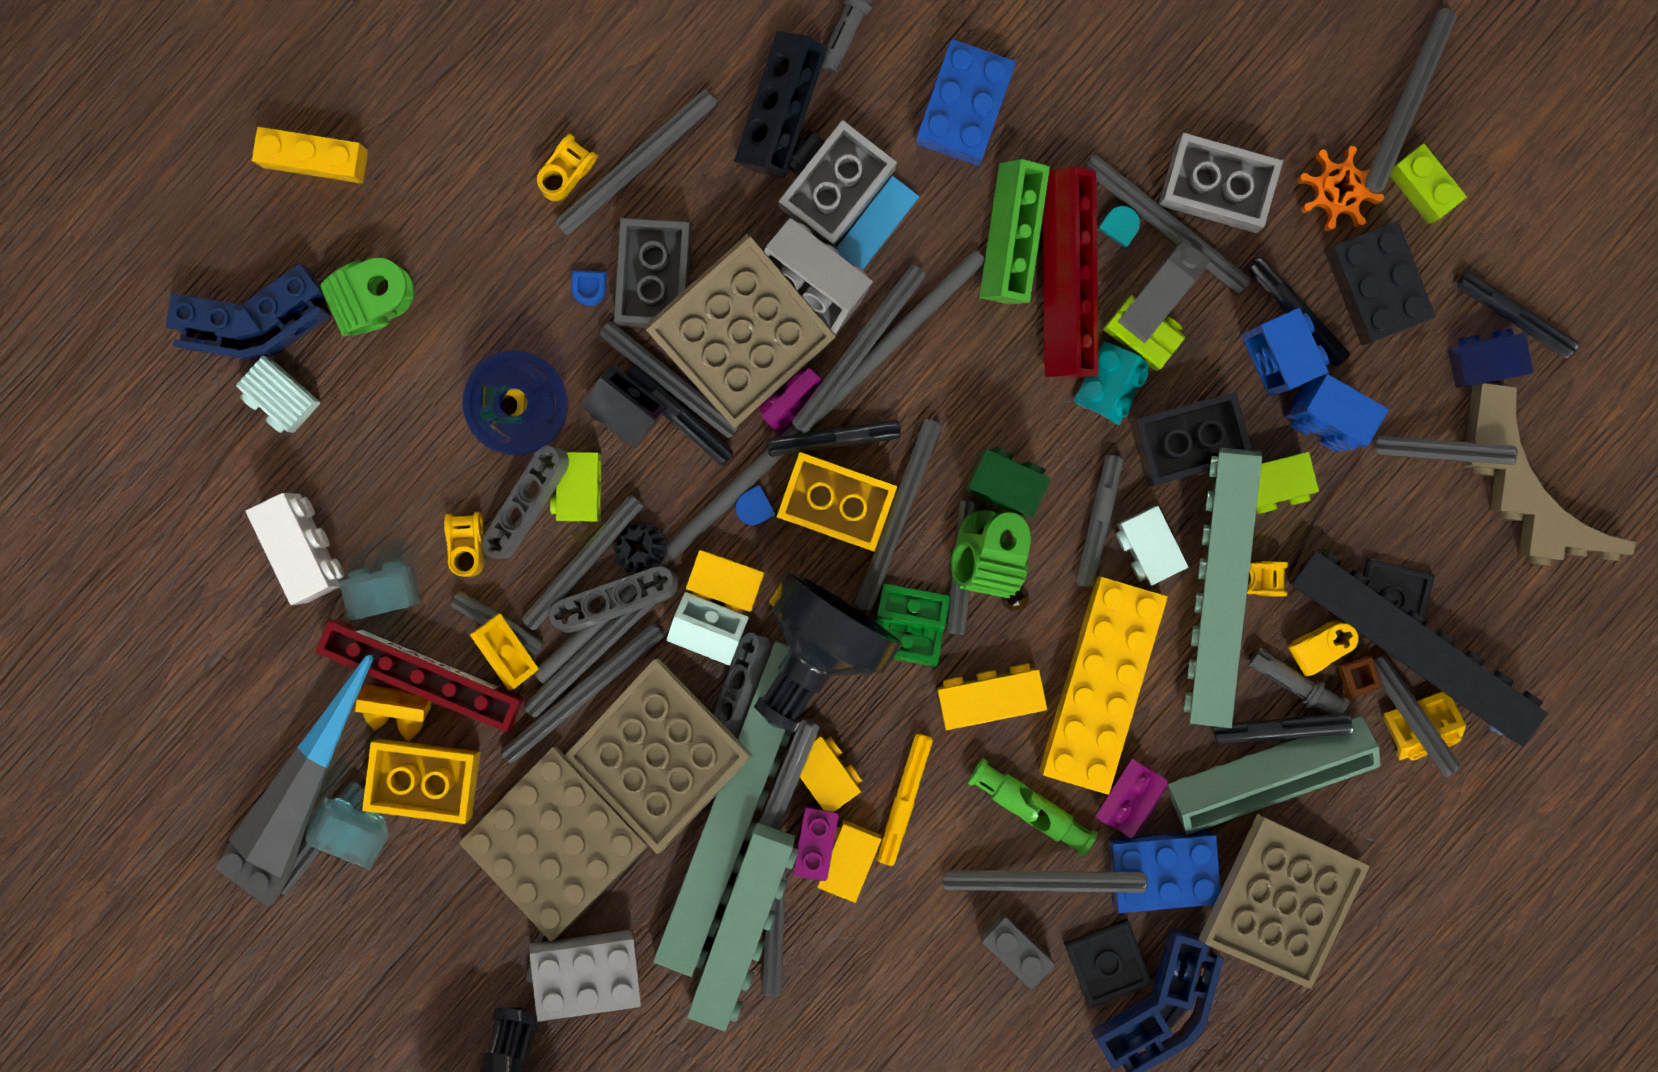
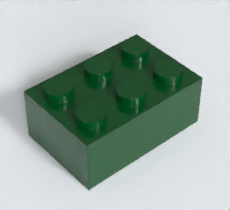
M996 446L980 452L963 490L1009 512L1018 514L1022 518H1033L1051 478L1044 476L1046 469L1029 461L1018 464L1012 461L1014 454Z

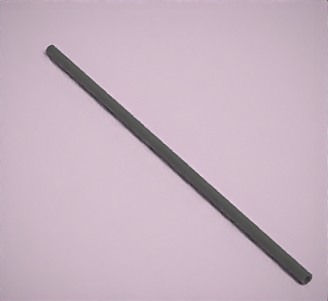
M974 250L870 349L810 430L984 265L985 258L977 250ZM792 424L779 437L803 434V432L796 429ZM768 448L759 455L666 544V553L659 566L667 568L784 455L771 457L768 453ZM643 581L642 585L644 586V588H646L647 585ZM628 586L623 590L621 596L624 603H630L637 596L636 586ZM606 603L594 614L601 613L605 609ZM612 619L575 631L538 667L539 670L534 673L537 679L546 684Z

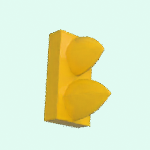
M501 614L495 615L470 634L508 691L515 689L539 670Z
M365 684L356 699L355 712H361L365 721L374 731L384 726L390 717L395 718L401 735L407 742H410L420 732L425 717L431 708V701L406 690Z

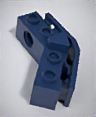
M299 263L242 305L171 293L166 328L181 332L180 340L174 339L173 346L256 361L263 355L267 357L277 355L331 315L326 309L318 306L320 302L325 300V296L320 288V282L310 268ZM299 313H301V314H300V315H301V318H300V319H298L297 321H295L294 319H292V318H294L296 315H298ZM197 331L213 333L217 336V340H201L194 338V335L197 334ZM266 333L276 335L260 346L243 350L228 348L230 340L245 342V339L262 336Z
M1170 927L1152 995L1091 1030L1113 1070L1123 1065L1126 1072H1145L1192 1045L1205 1029L1224 957L1215 949L1210 948L1208 952L1209 945L1198 940L1200 935ZM1203 961V964H1202V967H1201V968H1204V973H1203V976H1200V975H1199V979H1198V982H1197V986H1195V985H1196V981H1197V977H1198V974H1199L1201 962ZM1197 996L1193 1013L1181 1029L1172 1034L1170 1028L1185 1009L1193 1010ZM1144 1048L1146 1049V1050H1144L1143 1052L1138 1053V1051H1140V1050H1142V1049H1144Z

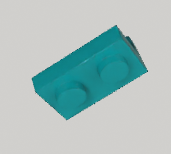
M1104 341L1098 352L1099 376L1085 378L1074 402L1119 425L1122 419L1129 414L1132 408V399L1138 388L1147 379L1149 364L1139 355Z

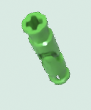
M983 758L979 761L967 781L969 785H976L991 795L993 801L1020 816L1024 821L1057 842L1061 840L1074 848L1080 857H1084L1097 838V831H1089L1073 820L1074 816L1035 793L1008 773L1003 775L987 765L988 761ZM1042 809L1047 816H1040L1038 814Z

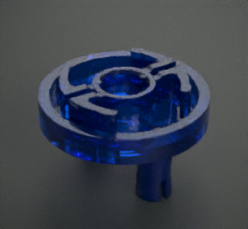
M505 351L487 358L472 372L463 393V412L471 432L485 446L504 454L526 455L538 451L543 446H547L562 430L568 414V393L561 376L547 361L528 352ZM534 367L541 371L549 380H547L540 372L535 370ZM482 384L486 385V390H485V405H486V406H485V407H484V404H483V393H484V388H485V387L482 386ZM511 390H521L527 397V408L518 416H510L503 409V398ZM556 394V417H555V419H554V416H555V412H554V408H555L554 395ZM493 423H495V426L497 427V429H499L502 433H504L505 435H507V436L510 437V441H509L508 443H502V442H500V441L507 442V441H508V437H506V436L502 435L500 432H498V431L494 428Z

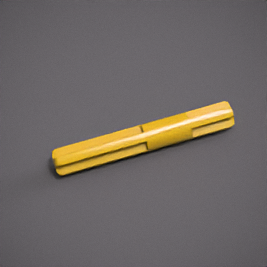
M916 734L877 856V861L882 864L893 866L896 862L933 740L929 736Z

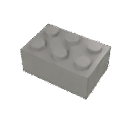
M842 120L779 200V207L798 223L807 226L812 234L825 244L835 248L896 170L897 162Z
M1182 133L1176 140L1159 205L1257 233L1265 227L1283 160Z
M789 218L764 250L768 258L834 335L838 333L858 308L873 282L868 278L863 269L851 265L840 256L833 246L822 243L813 236L807 226L796 223L791 218Z
M631 930L529 944L537 1022L641 1007L634 939Z

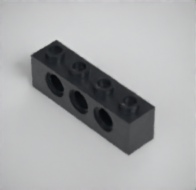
M776 32L734 162L755 173L785 178L828 48L807 35Z

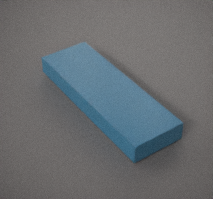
M892 176L837 246L836 250L840 256L851 265L858 266L864 270L919 199V196Z

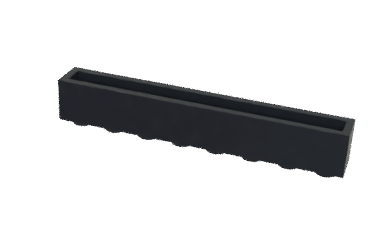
M1324 549L1321 554L1317 551H1313L1289 583L1291 586L1344 623L1349 624L1358 633L1510 740L1522 747L1526 745L1549 714L1540 708L1543 704L1542 700L1527 690L1523 694L1514 690L1511 687L1514 683L1512 679L1498 670L1494 674L1482 667L1485 663L1482 658L1470 650H1467L1465 654L1453 647L1456 640L1441 630H1438L1435 634L1425 627V624L1428 622L1426 619L1411 609L1406 614L1397 608L1396 604L1399 601L1382 589L1377 594L1367 587L1370 580L1353 569L1350 574L1339 567L1342 561L1329 551Z

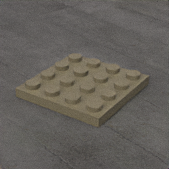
M748 234L644 326V329L733 428H736L835 338L830 329Z
M654 659L564 757L654 852L659 854L663 852L753 755L659 659Z
M552 747L459 843L550 942L555 941L649 846L573 767L557 747Z
M1257 814L1198 940L1312 989L1370 866Z

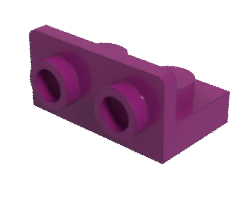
M1131 759L1095 817L1134 839L1168 787L1169 782L1143 764Z
M806 803L798 845L799 851L796 857L793 876L826 881L828 879L839 815L836 812L820 810V805Z

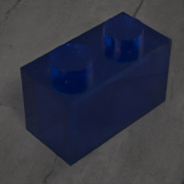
M1512 328L1492 332L1493 339L1480 341L1479 335L1458 339V346L1448 348L1455 387L1461 388L1532 374L1533 368L1526 333L1514 335Z

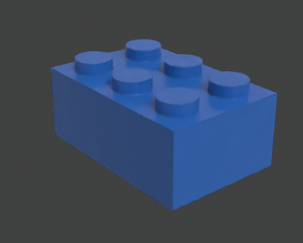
M951 39L917 135L916 145L980 166L1016 61Z
M1300 308L1241 334L1268 397L1291 390L1329 373L1326 367L1329 364L1328 356L1321 345H1316L1311 334L1314 332L1313 323L1307 313L1302 314Z
M1326 374L1302 384L1284 417L1292 421L1290 427L1304 435H1308L1311 432L1321 438L1319 443L1331 451L1338 452L1339 449L1346 451L1368 447L1389 409Z
M1201 830L1188 835L1185 832L1142 835L1136 836L1134 839L1130 837L1108 838L1110 871L1144 872L1148 879V887L1144 893L1112 892L1113 906L1118 913L1215 904L1221 892L1217 839L1216 835L1210 830Z

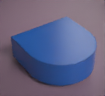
M572 270L571 290L574 298L584 306H595L601 303L607 291V272Z
M760 485L742 494L737 500V516L746 524L757 525L776 515Z

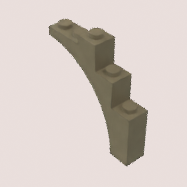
M1486 383L1472 385L1465 442L1511 445L1517 448L1518 454L1514 465L1462 461V466L1473 467L1472 473L1478 475L1494 476L1495 470L1490 511L1502 512V519L1522 521L1523 518L1519 556L1530 557L1529 563L1551 566V560H1564V554L1586 557L1587 551L1600 552L1599 559L1620 561L1621 555H1634L1636 542L1609 536L1583 524L1562 509L1544 490L1528 463L1520 441L1516 418L1517 387Z

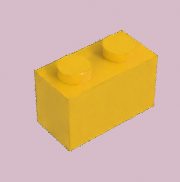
M699 550L686 589L693 591L692 595L711 602L712 599L724 602L725 608L743 614L744 610L752 611L765 572Z
M821 733L814 741L800 778L822 809L834 812L861 793V787L858 784L863 780L852 764L846 767L838 756L843 752L831 736L825 739Z
M843 819L841 826L836 829L828 879L826 881L818 880L817 888L856 903L882 840L881 835Z

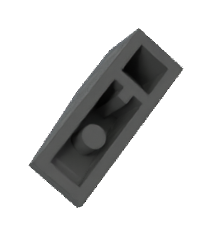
M1183 239L1164 260L1118 322L1145 343L1211 260Z

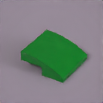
M883 584L876 622L902 642L901 648L893 659L937 667L950 596Z

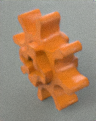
M1350 146L1345 150L1344 161L1341 164L1331 162L1327 151L1322 149L1315 155V159L1322 167L1321 175L1312 177L1307 173H1303L1297 178L1299 184H1308L1315 191L1314 200L1304 204L1301 207V212L1305 214L1313 207L1324 208L1328 214V220L1324 226L1325 231L1329 232L1336 227V218L1341 213L1347 214L1352 218L1355 228L1361 227L1366 223V219L1359 212L1361 201H1369L1377 205L1384 200L1383 194H1374L1365 188L1364 183L1371 167L1366 171H1360L1354 166L1353 157L1357 151L1355 146ZM1335 172V176H1329V174ZM1340 181L1342 183L1341 188L1346 191L1341 196L1339 195V189L1334 187ZM1346 201H1350L1352 204L1346 206Z

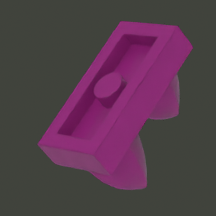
M801 368L784 383L787 390L784 394L776 391L758 407L762 414L761 417L781 435L792 425L794 418L823 381L810 368L807 370Z

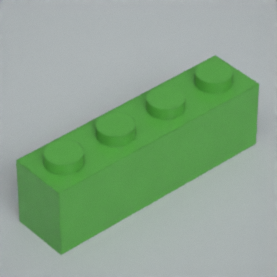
M1023 159L999 163L979 298L1004 304L1030 302L1050 166Z

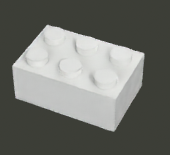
M281 493L246 510L248 518L290 605L309 603L344 586L341 579L344 577L343 569L337 559L331 558L326 548L330 546L329 540L322 528L317 529L312 519V516L315 515L314 509L306 497L302 498L301 494Z

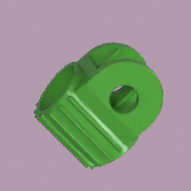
M372 258L364 262L360 260L351 262L332 273L320 285L340 332L344 337L363 334L388 326L390 324L388 320L403 314L410 307L415 294L414 283L410 275L392 261L384 258ZM388 281L386 293L378 296L377 290L382 282Z
M976 510L966 516L960 526L956 547L951 558L954 584H958L960 589L1010 598V595L1015 596V592L1020 590L1028 571L1027 558L1030 550L1031 534L1026 521L1015 513L1001 512L996 514L989 510ZM984 527L982 535L977 534L979 529ZM1006 530H1009L1013 536L1012 543L1007 542Z

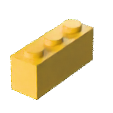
M257 127L252 161L262 168L363 184L368 150L357 142Z
M1025 663L1009 667L1010 673L997 675L996 670L977 673V679L964 682L963 677L943 680V686L937 687L944 728L951 730L1047 710L1039 669L1030 668V664Z

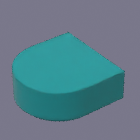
M1126 206L1116 207L1107 215L1098 230L1124 248H1127L1139 230L1140 219L1132 208Z

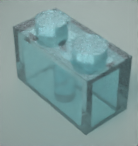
M401 560L381 564L382 571L369 574L368 568L348 572L349 579L339 581L348 621L422 604L413 565L402 566Z
M323 797L305 831L307 845L370 870L389 832L384 818L379 814L367 811L362 813L353 809V806L343 799L334 798V800Z

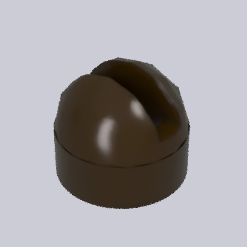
M1021 586L1020 590L1015 592V595L1022 592L1024 597L1011 605L1007 601L1010 598L1001 597L1002 604L1010 611L1023 610L1029 602L1027 590Z

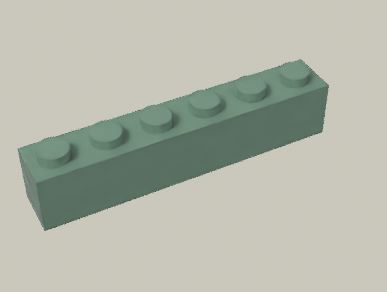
M1360 716L1352 719L1353 731L1351 734L1305 737L1286 743H1279L1267 750L1245 755L1241 759L1224 765L1214 766L1207 771L1190 777H1182L1176 782L1168 784L1172 805L1186 835L1381 767L1379 746L1363 717Z
M756 823L687 1016L688 1019L726 1032L730 1020L737 1021L743 1002L737 999L741 990L748 991L754 972L748 970L752 960L759 961L765 944L764 941L759 940L763 929L770 931L776 911L771 910L774 898L781 900L787 884V880L782 879L785 868L792 870L799 851L793 848L796 836Z

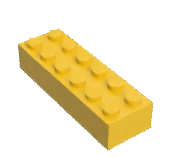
M1096 577L1039 771L1043 776L1109 795L1168 596L1104 577Z

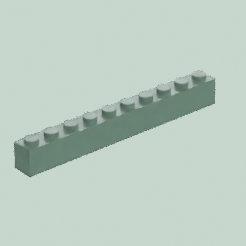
M778 640L774 643L738 738L741 744L753 756L716 795L653 961L655 964L692 977L695 968L702 970L709 951L703 949L707 936L714 938L721 920L715 917L719 904L726 906L733 888L727 885L731 872L739 873L745 857L744 854L739 853L743 841L750 842L756 826V823L751 821L755 809H763L769 791L763 789L767 777L775 778L781 759L775 757L780 745L787 746L792 733L785 729L771 726L754 708L758 698H764L780 673L778 667L789 651L788 644Z

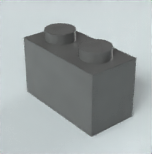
M1003 910L979 934L981 942L1031 990L1055 966L1052 957Z

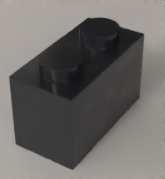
M615 365L599 378L581 406L596 421L606 425L623 442L629 443L634 448L638 447L650 435L668 406Z

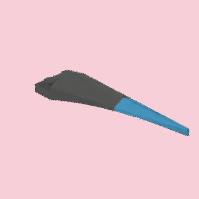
M373 655L366 656L231 836L229 846L215 869L265 906L274 905L291 876L318 792L348 716L372 664Z

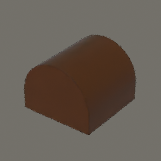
M1372 655L1352 658L1337 664L1347 698H1355L1383 688Z

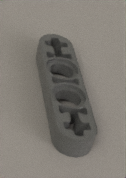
M543 446L535 453L483 537L482 548L486 556L491 559H507L516 552L567 471L569 458L564 449L554 446ZM549 456H553L551 460L554 463L553 468H549L551 465V462L548 459ZM533 480L537 481L539 485L538 496L534 499L531 498L528 491L529 485ZM516 507L522 513V520L518 526H515L511 519V514Z
M661 566L653 567L556 602L549 613L550 621L553 626L563 632H575L671 598L677 591L678 580L667 568ZM660 576L668 580V582L663 584V590L650 587L659 583L658 577ZM644 581V583L650 588L645 590L644 586L642 585V582ZM628 586H636L637 596L635 600L630 603H624L621 596L623 590ZM596 597H604L606 601L605 609L599 614H593L590 610L591 602ZM566 609L571 611L572 613H576L582 610L583 614L585 615L584 618V616H582L579 613L573 614L569 616L568 623L560 620L561 617L565 616Z
M747 633L742 637L713 711V715L737 739L739 738L771 651L769 639L755 633ZM743 674H745V681L740 689V680ZM733 705V713L728 721V712Z

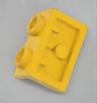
M1440 692L1417 701L1448 747L1461 741L1466 724L1451 697L1444 692ZM1398 709L1384 714L1383 720L1398 748L1397 756L1399 760L1406 758L1417 760L1428 754Z

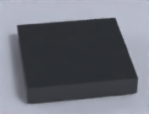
M1367 558L1363 571V576L1370 580L1367 587L1377 594L1381 589L1386 591L1399 601L1396 604L1397 608L1406 614L1411 609L1425 619L1435 575Z
M1127 919L1064 943L1089 1009L1153 984Z

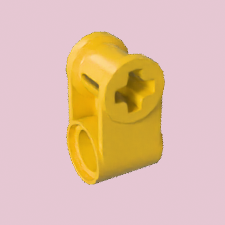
M568 134L560 142L551 158L537 175V183L542 194L551 201L565 199L580 179L593 167L598 154L595 152L589 153L575 142V137L572 134ZM552 176H559L563 179V183L559 189L549 190L545 187L547 179Z
M474 512L470 516L453 517L451 513L445 514L444 530L447 541L449 568L458 576H477L484 568V551L482 548L484 525L481 512ZM469 526H471V527L468 528V529H458L459 527H469ZM469 552L474 558V565L470 570L463 571L459 566V558L464 553Z
M1250 562L1247 594L1287 596L1288 591L1284 589L1285 568H1288V562Z
M1333 620L1313 632L1297 638L1288 645V649L1304 676L1308 677L1322 671L1335 660L1354 650L1358 644V634L1349 624L1340 620ZM1337 630L1345 633L1342 636L1343 642L1341 644L1333 641L1337 638L1335 633Z

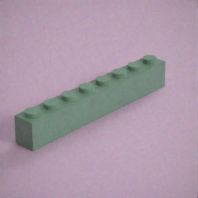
M1219 447L1218 457L1211 456L1209 477H1216L1215 490L1207 491L1206 511L1212 512L1211 525L1204 524L1202 545L1208 546L1207 559L1200 558L1198 579L1205 580L1204 592L1196 593L1195 613H1201L1200 626L1193 625L1191 646H1197L1196 659H1189L1187 679L1194 680L1193 692H1186L1184 712L1190 713V724L1232 728L1262 463L1261 451Z

